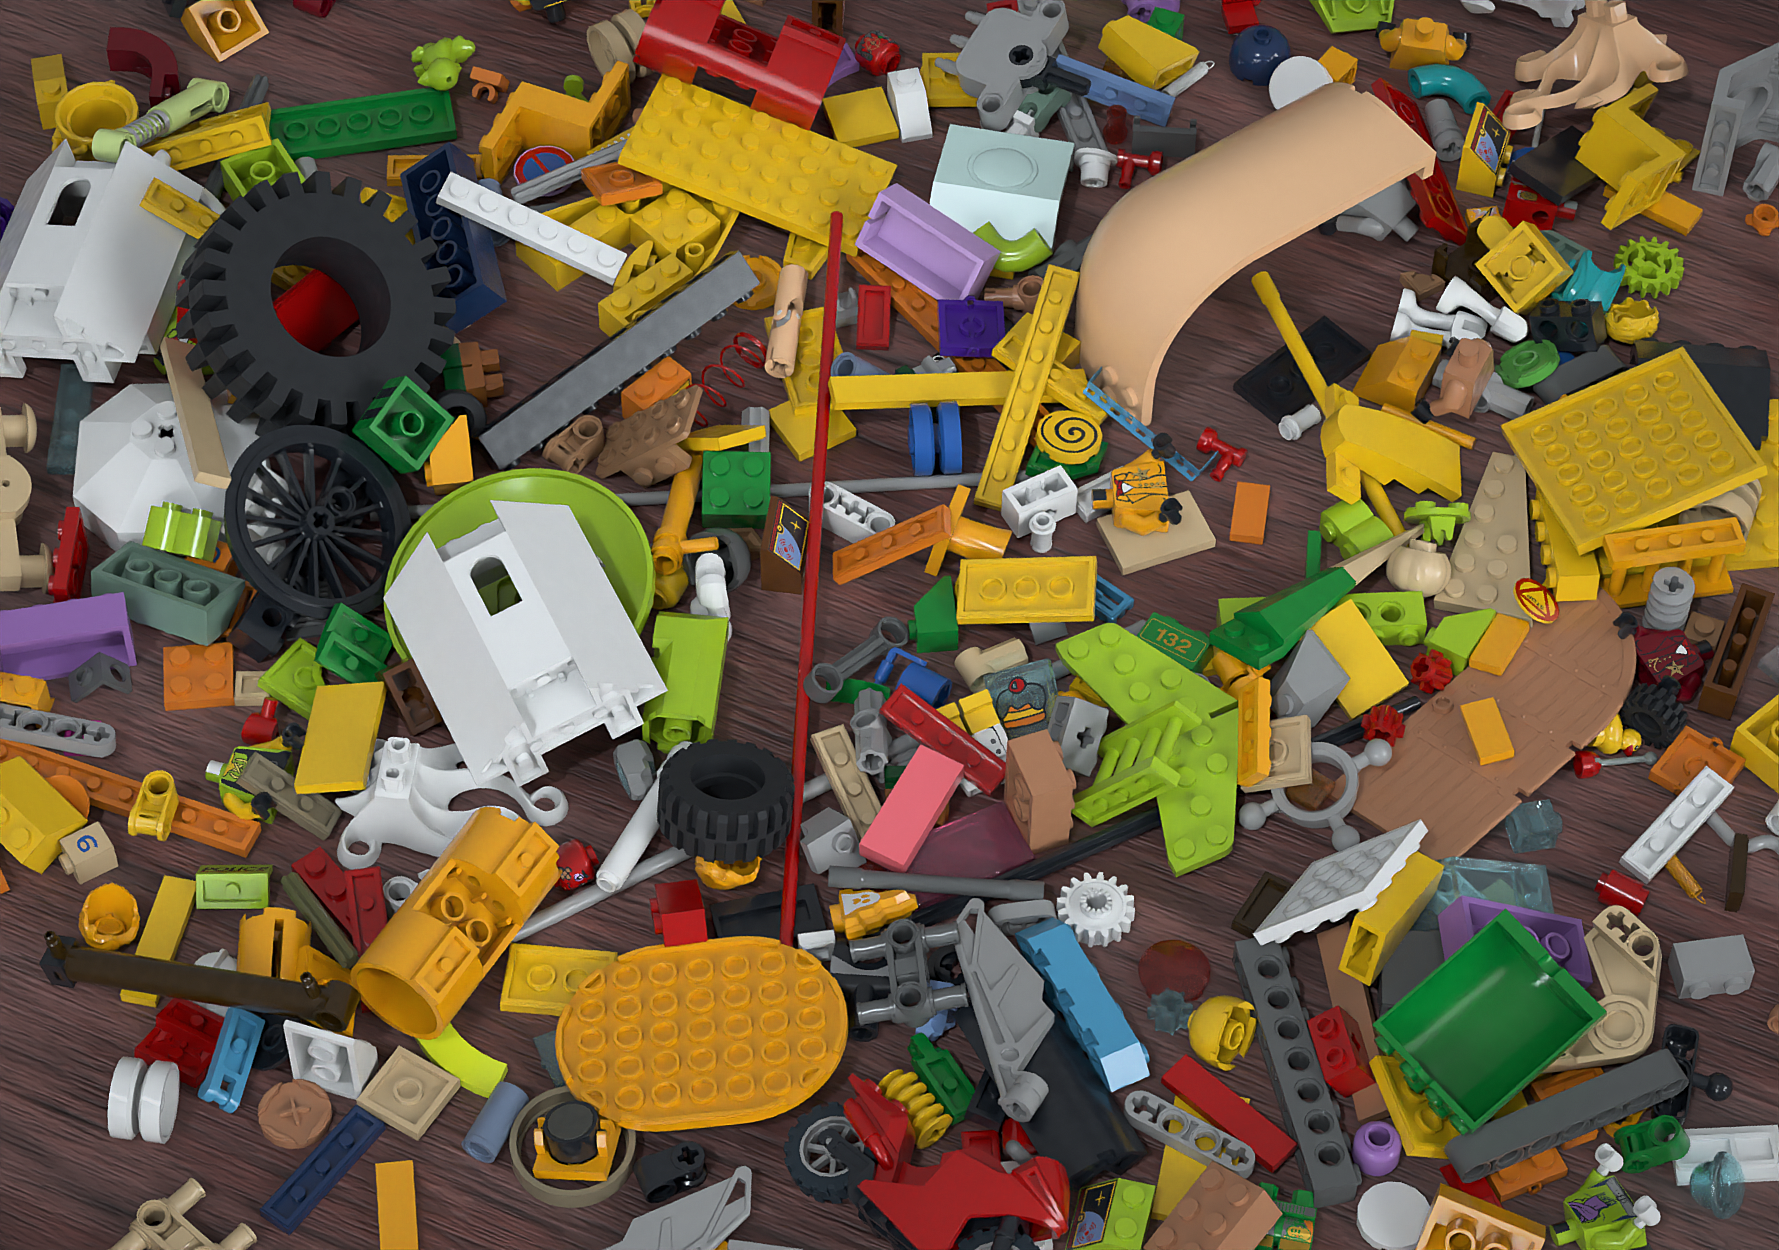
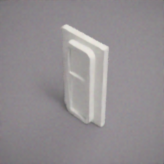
M1778 1125L1684 1129L1690 1139L1689 1151L1681 1159L1672 1161L1677 1186L1779 1181ZM1675 1134L1668 1135V1141L1671 1140Z

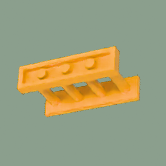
M1737 517L1604 535L1602 544L1613 571L1611 578L1599 579V586L1613 598L1620 608L1646 605L1650 586L1653 582L1652 578L1659 571L1660 563L1678 561L1677 567L1686 571L1694 581L1695 592L1693 598L1733 593L1734 588L1724 560L1726 554L1744 552L1746 547V541ZM1711 557L1709 565L1692 566L1693 559ZM1645 566L1644 573L1625 576L1627 568Z

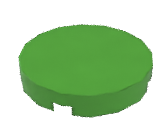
M1534 340L1520 343L1502 355L1500 358L1501 364H1496L1495 372L1501 377L1503 384L1515 389L1536 384L1551 375L1559 365L1560 356L1555 344L1549 340H1542L1543 343L1535 344Z

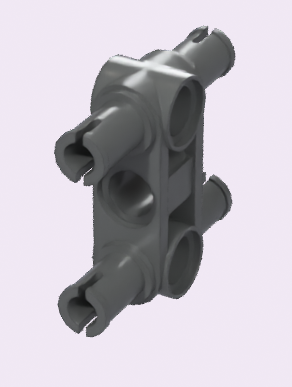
M899 919L892 922L887 929H884L880 936L849 940L853 963L885 957L888 963L891 994H888V998L856 1003L860 1026L892 1020L893 1023H904L908 1027L918 1028L925 1025L934 1015H937V1011L963 1006L969 1007L965 983L934 990L930 986L926 953L929 952V948L961 944L957 921L925 927L921 923L915 924L908 919ZM910 940L908 943L900 944L902 941ZM919 1002L915 1006L907 1007L910 1003Z

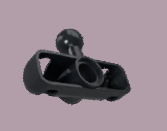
M1670 1024L1665 1028L1661 1050L1665 1049V1046L1668 1047V1050L1671 1051L1688 1078L1689 1083L1679 1094L1652 1105L1651 1119L1661 1115L1673 1116L1683 1126L1689 1110L1692 1086L1704 1090L1708 1098L1714 1101H1723L1732 1093L1733 1084L1727 1075L1715 1072L1706 1076L1694 1072L1699 1042V1033L1694 1028L1677 1024ZM1694 1049L1692 1058L1687 1060L1686 1052ZM1685 1111L1683 1116L1677 1117V1113Z

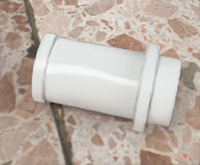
M1308 404L1292 416L1286 415L1281 419V423L1278 426L1280 434L1287 440H1297L1301 437L1303 431L1321 421V414L1314 405Z
M1046 512L1035 514L1029 522V529L1032 532L1030 545L1038 553H1045L1051 549L1052 533L1056 528L1055 520Z

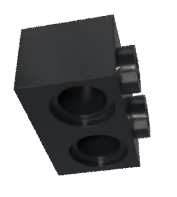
M1549 298L1539 301L1529 316L1535 344L1543 343L1542 340H1549L1555 344L1557 351L1597 352L1607 337L1602 301H1589L1588 299L1558 301L1557 299Z

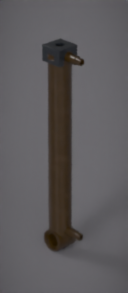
M47 931L44 934L48 947L39 963L52 985L74 988L77 982L124 989L315 1021L321 1027L334 1032L346 1030L361 998L357 989L342 981L331 980L328 981L326 986L319 985L310 972L302 973L300 982L81 946L76 938L56 935L54 931Z

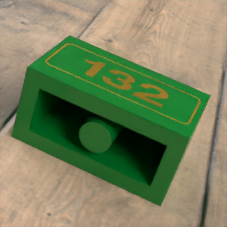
M1153 612L1137 634L1138 638L1194 673L1203 675V670L1214 657L1213 645L1209 643V637L1199 630L1193 631L1181 625L1170 616L1164 617Z

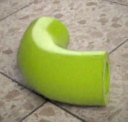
M990 221L973 232V234L1001 251L993 268L1003 272H1022L1042 263L1053 254L1052 249L1036 228H1033L1017 240L1004 239Z

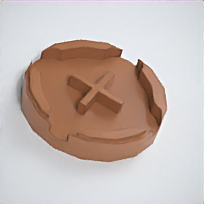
M292 1079V1082L285 1084L280 1082L272 1086L260 1101L258 1106L259 1126L265 1138L276 1146L286 1149L305 1148L318 1142L330 1127L332 1122V1106L326 1091L315 1082L304 1079Z

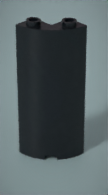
M1043 989L1042 1000L1054 1013V1023L1023 1071L1034 1073L1041 1077L1048 1085L1049 1092L1031 1120L1019 1123L1041 1157L1058 1160L1066 1168L1070 1190L1077 1192L1102 1170H1107L1120 1176L1147 1155L1148 1151ZM968 997L969 1007L963 1006L952 1015L997 1086L971 998Z

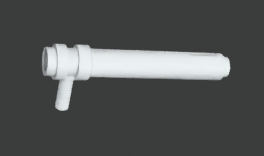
M682 741L672 747L667 760L681 748L687 749L692 742ZM667 760L658 769L656 781L597 871V885L606 892L611 893L622 887L660 827L657 823L660 772L663 770Z

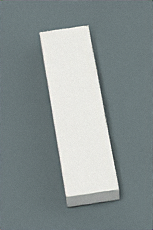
M1705 766L1620 858L1619 863L1647 885L1732 793L1734 786L1708 766Z

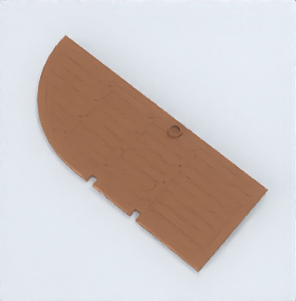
M1599 585L1596 600L1558 601V618L1552 623H1541L1533 619V628L1530 627L1528 634L1502 676L1468 666L1447 684L1443 691L1440 690L1402 723L1406 726L1403 738L1396 737L1395 746H1391L1392 757L1387 764L1379 767L1370 764L1360 770L1358 773L1359 786L1357 796L1350 812L1383 833L1421 819L1428 832L1419 842L1421 846L1417 851L1445 866L1443 871L1449 868L1522 803V800L1515 796L1518 792L1529 797L1575 756L1574 751L1569 749L1570 746L1573 745L1582 750L1610 724L1622 708L1631 690L1635 676L1636 646L1633 634H1630L1625 639H1620L1617 633L1621 628L1613 625V621L1623 613L1617 603ZM1494 697L1514 748V757L1480 766L1460 713V705ZM1344 774L1324 790L1325 796L1335 802L1339 800L1346 786V776Z

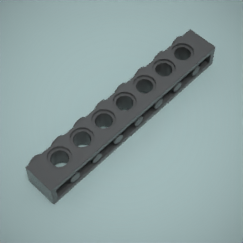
M1256 938L1235 941L1232 962L1244 999L1251 1003L1255 1009H1249L1250 1017L1256 1019L1255 1034L1287 1134L1297 1143L1294 1156L1305 1190L1313 1193L1314 1208L1355 1201L1357 1186L1362 1183L1360 1169L1357 1163L1352 1164L1349 1156V1153H1351L1350 1139L1346 1131L1341 1132L1338 1123L1341 1120L1339 1105L1336 1100H1331L1328 1092L1330 1085L1325 1082L1318 1062L1315 1046L1308 1031L1307 1020H1309V1014L1306 1007H1300L1298 1001L1300 997L1297 978L1295 976L1291 977L1288 970L1290 967L1288 950L1286 946L1281 947L1280 943H1276L1275 940L1264 945H1260ZM1262 975H1269L1273 978H1265ZM1273 1005H1279V1006H1281V1007H1283V1008H1282V1009H1277V1008H1274V1007H1272V1006H1273ZM1281 1036H1290L1293 1039H1284ZM1297 1066L1301 1067L1304 1070L1298 1071L1292 1069L1291 1067ZM1305 1097H1306V1098H1310V1099H1312V1100H1314V1101H1312V1102H1306V1101L1302 1100L1301 1098H1305ZM1312 1129H1320V1130H1322V1131L1325 1132V1133L1319 1134V1133H1315V1132H1313V1131H1311V1130H1312ZM1321 1161H1331L1335 1165H1325Z

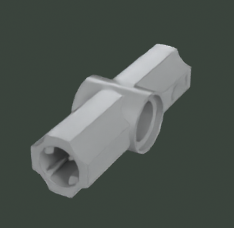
M1442 359L1433 377L1432 385L1441 388L1443 373L1449 360ZM1493 372L1473 411L1485 413L1488 410H1492L1514 420L1530 412L1534 397L1503 384L1501 377Z
M868 688L859 691V696L854 701L855 715L851 718L850 725L855 733L857 767L861 772L865 771L874 775L883 772V768L888 762V747L892 742V737L887 729V718L879 713V709L886 702V699L881 691H874Z

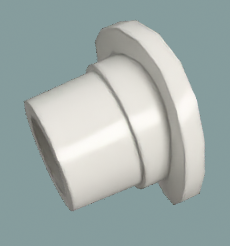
M1086 147L1075 151L1073 161L1081 169V184L1089 188L1105 187L1108 182L1110 166L1117 163L1118 157L1097 148Z

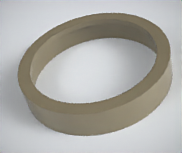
M567 1086L548 1090L536 1096L523 1107L511 1128L509 1139L510 1157L516 1178L522 1187L533 1197L557 1207L580 1208L597 1204L609 1198L628 1180L633 1171V1165L636 1162L635 1130L622 1127L621 1132L626 1143V1155L619 1168L608 1177L607 1181H602L599 1184L584 1189L563 1190L547 1186L536 1180L523 1166L521 1158L522 1144L527 1132L537 1121L538 1117H543L561 1103L576 1100Z

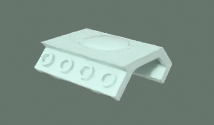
M950 124L933 181L930 205L972 233L988 221L1007 240H1017L1033 228H1036L1054 252L1060 203L1068 172L1073 171L1074 143Z

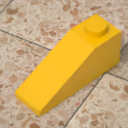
M62 54L31 59L37 105L43 130L57 127L55 121L56 105L64 94L68 92Z

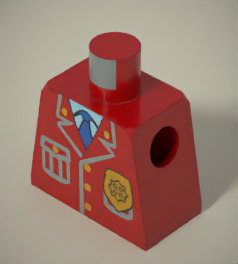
M1512 176L1502 218H1505L1515 228L1522 221L1535 224L1540 231L1552 230L1555 217L1574 221L1578 202L1567 200L1557 206Z

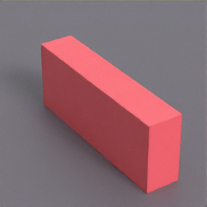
M920 744L859 843V855L893 872L905 873L964 777V765Z

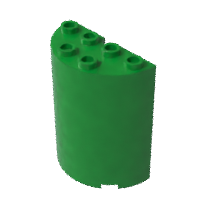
M1505 908L1373 1023L1372 1026L1378 1034L1374 1042L1385 1055L1389 1057L1392 1054L1400 1064L1398 1067L1405 1075L1403 1079L1417 1094L1423 1091L1426 1098L1430 1101L1428 1105L1441 1120L1448 1116L1449 1122L1463 1136L1466 1133L1473 1134L1607 1016V1011L1564 967H1560L1553 960L1548 951Z

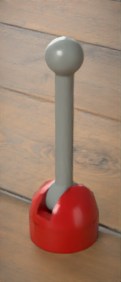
M1584 750L1575 752L1573 768L1576 777L1584 779L1596 776L1600 772L1601 766L1643 762L1647 765H1654L1658 758L1654 752L1649 751L1643 756L1600 759L1599 755L1595 752Z

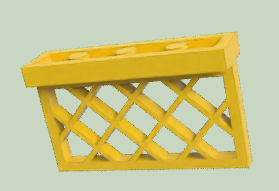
M269 102L187 124L166 137L153 139L139 147V149L152 157L159 150L163 149L172 158L170 167L178 171L272 145L269 133L271 116Z

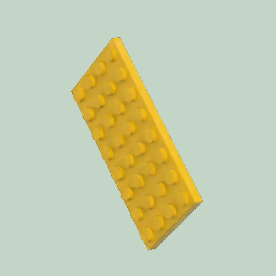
M663 74L618 158V164L826 246L829 243L830 215L834 211H839L843 214L841 252L854 257L857 256L860 249L855 246V242L865 221L871 219L868 215L879 192L889 187L897 165L810 130L807 131L799 128L794 124L778 120L764 112H757L750 109L749 106L693 84H685L677 78L668 77Z

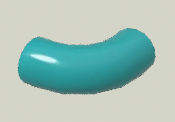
M1437 63L1417 66L1408 71L1410 90L1418 99L1431 95L1447 96L1456 100L1468 114H1474L1477 102L1484 103L1485 106L1490 103L1491 94L1473 74L1457 66Z

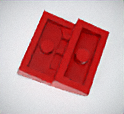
M173 998L156 1015V1024L152 1031L134 1048V1058L143 1059L149 1066L156 1060L174 1062L178 1065L180 1081L197 1088L207 1076L225 1018L189 1000Z

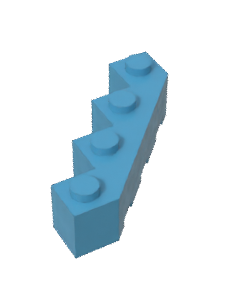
M1052 917L1015 933L1022 956L1044 980L1045 992L1056 1009L1063 1012L1068 1028L1082 1050L1087 1052L1091 1064L1108 1091H1116L1150 1076L1146 1064L1149 1063L1150 1059L1145 1046L1138 1041L1124 1018L1121 1007L1118 1003L1114 1002L1107 991L1093 963H1090L1078 944L1070 925Z

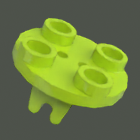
M1419 501L1415 503V507L1406 508L1404 512L1405 522L1416 525L1424 523V533L1421 535V540L1430 542V538H1432L1438 547L1443 545L1444 538L1446 541L1453 538L1454 526L1456 524H1463L1471 520L1468 504L1460 502L1449 503L1448 507H1436V502Z

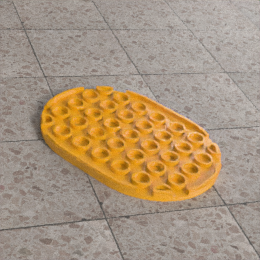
M736 936L708 939L707 942L665 947L664 944L652 945L618 956L617 961L601 970L596 969L579 984L578 991L572 997L569 1004L564 1006L558 1020L555 1037L556 1057L565 1085L574 1098L593 1106L600 1119L611 1120L614 1122V1125L638 1131L660 1132L744 1124L782 1114L810 1098L824 1085L837 1068L845 1050L848 1037V1015L842 990L835 977L833 978L821 965V961L802 948L795 949L781 944L780 940L758 936Z

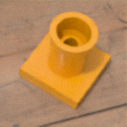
M958 484L949 505L951 511V537L933 545L924 572L937 577L947 551L958 554L966 559L1003 558L1013 531L992 527L961 516L971 489Z

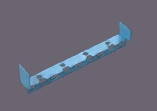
M1101 367L1088 381L1083 394L1149 448L1154 450L1151 439H1154L1157 435L1092 383L1099 376ZM1089 388L1095 392L1093 396L1087 392ZM1102 396L1107 401V403H1104L1102 400H1100V397ZM1113 407L1120 413V415L1117 416L1109 409ZM1126 417L1129 418L1133 423H1128L1125 420ZM1137 427L1146 434L1145 437H1142L1135 431ZM1218 451L1201 470H1198L1178 452L1172 458H1162L1187 479L1193 481L1215 459ZM1179 459L1184 465L1181 466L1176 460ZM1188 469L1195 474L1193 477L1187 473Z

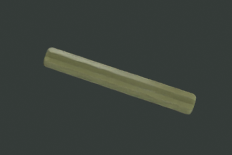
M290 872L288 876H283L281 878L283 890L308 923L311 921L312 928L339 964L345 969L355 965L359 960L358 952L298 873Z

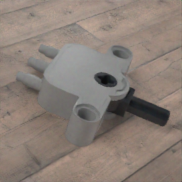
M1042 0L1031 17L1007 8H996L989 11L986 15L967 11L965 19L978 26L970 38L963 35H951L950 42L963 49L956 62L938 57L934 63L936 67L941 68L943 71L958 76L962 90L968 95L978 98L977 109L981 125L984 129L1001 131L1009 124L1027 94H1033L1040 89L1045 91L1049 84L1080 96L1087 95L1091 87L1090 79L1058 68L1056 58L1052 57L1069 29L1066 8L1062 0Z

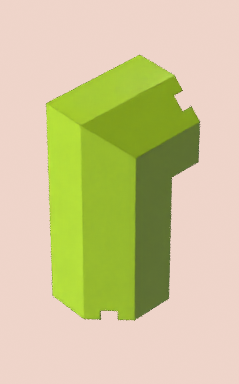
M660 611L656 616L652 645L654 657L651 660L668 691L645 702L642 734L643 740L650 744L651 739L658 743L657 749L663 753L669 754L672 747L682 741L692 743L699 741L703 744L714 737L729 636L728 617Z

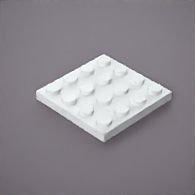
M1417 820L1312 862L1253 933L1259 944L1264 945L1274 940L1276 943H1281L1289 939L1297 931L1302 930L1304 933H1307L1317 928L1323 921L1330 919L1331 922H1336L1345 917L1349 911L1358 909L1361 912L1372 907L1378 901L1376 896L1379 892L1386 889L1392 883L1390 878L1406 866V858L1420 848L1419 842L1428 832L1422 820Z

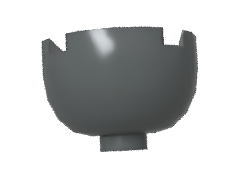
M721 527L709 528L692 535L691 540L716 536L719 548L718 550L684 554L683 568L691 584H696L695 567L698 558L705 553H713L723 560L726 571L724 578L727 594L736 590L747 579L752 564L751 553L744 539L734 531Z

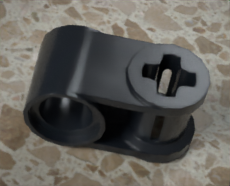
M693 1141L681 1142L658 1153L646 1155L636 1161L632 1169L644 1197L649 1203L663 1202L671 1196L691 1188H696L704 1183L708 1174L706 1164L704 1163V1149ZM684 1151H686L687 1157H684V1155H683V1152H684ZM693 1172H695V1175H696L695 1178H693V1176H692V1173H693Z

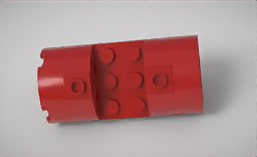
M726 0L655 1L632 62L658 72L661 75L677 78L688 85L693 83L700 66L711 76H724L733 80L734 84L742 89L749 90L753 88L757 90L750 109L764 112L770 117L794 124L807 131L810 130L843 50L846 38L789 14L778 38L721 14Z

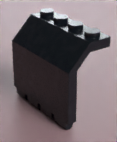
M1655 338L1634 340L1630 351V364L1636 366L1683 346L1755 450L1760 451L1761 441L1767 440L1769 428L1771 368L1766 350H1757L1756 347L1749 345L1730 348L1724 347L1720 343L1693 345L1685 340H1677L1672 343L1659 342Z

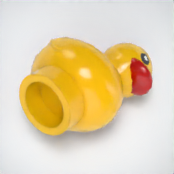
M1617 714L1610 724L1587 746L1596 747L1604 754L1616 753L1621 748L1625 756L1630 757L1641 746L1642 738L1635 729L1623 730L1620 715Z

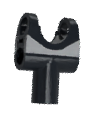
M837 938L831 958L830 974L837 980L845 1002H848V1037L854 1041L869 1042L877 1038L879 1022L860 1026L856 1003L888 998V994H891L888 963L885 957L875 963L866 964L859 961L853 963L849 946H847L848 939Z

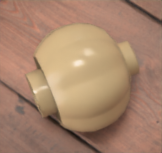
M1410 539L1409 547L1399 546L1392 552L1387 561L1386 574L1389 582L1395 589L1400 592L1422 591L1424 600V597L1439 594L1449 583L1451 565L1446 554L1436 551L1437 543Z

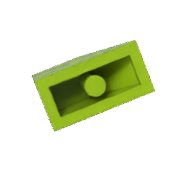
M1488 608L1444 617L1437 628L1432 627L1425 638L1424 645L1427 646L1426 655H1429L1431 649L1443 653L1444 658L1452 661L1450 665L1452 674L1458 676L1469 666V658L1495 618L1496 610Z

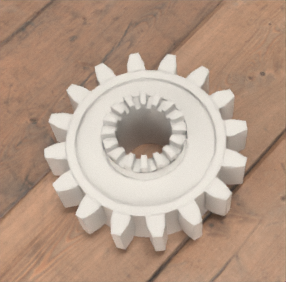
M1087 872L1084 873L1083 881L1080 882L1073 877L1071 878L1070 888L1065 886L1061 888V897L1057 898V919L1070 925L1078 943L1088 944V947H1093V945H1103V947H1106L1113 940L1119 942L1122 932L1129 933L1131 921H1134L1135 908H1133L1134 896L1127 895L1128 886L1126 884L1119 887L1116 886L1117 877L1113 876L1109 881L1104 880L1103 872H1099L1096 879H1091Z

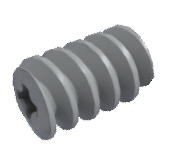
M1678 567L1662 568L1652 578L1653 582L1650 586L1642 618V626L1667 631L1674 629L1683 631L1695 592V584L1692 577Z

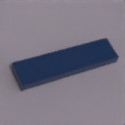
M356 1104L260 1208L261 1217L290 1236L386 1130L385 1123Z

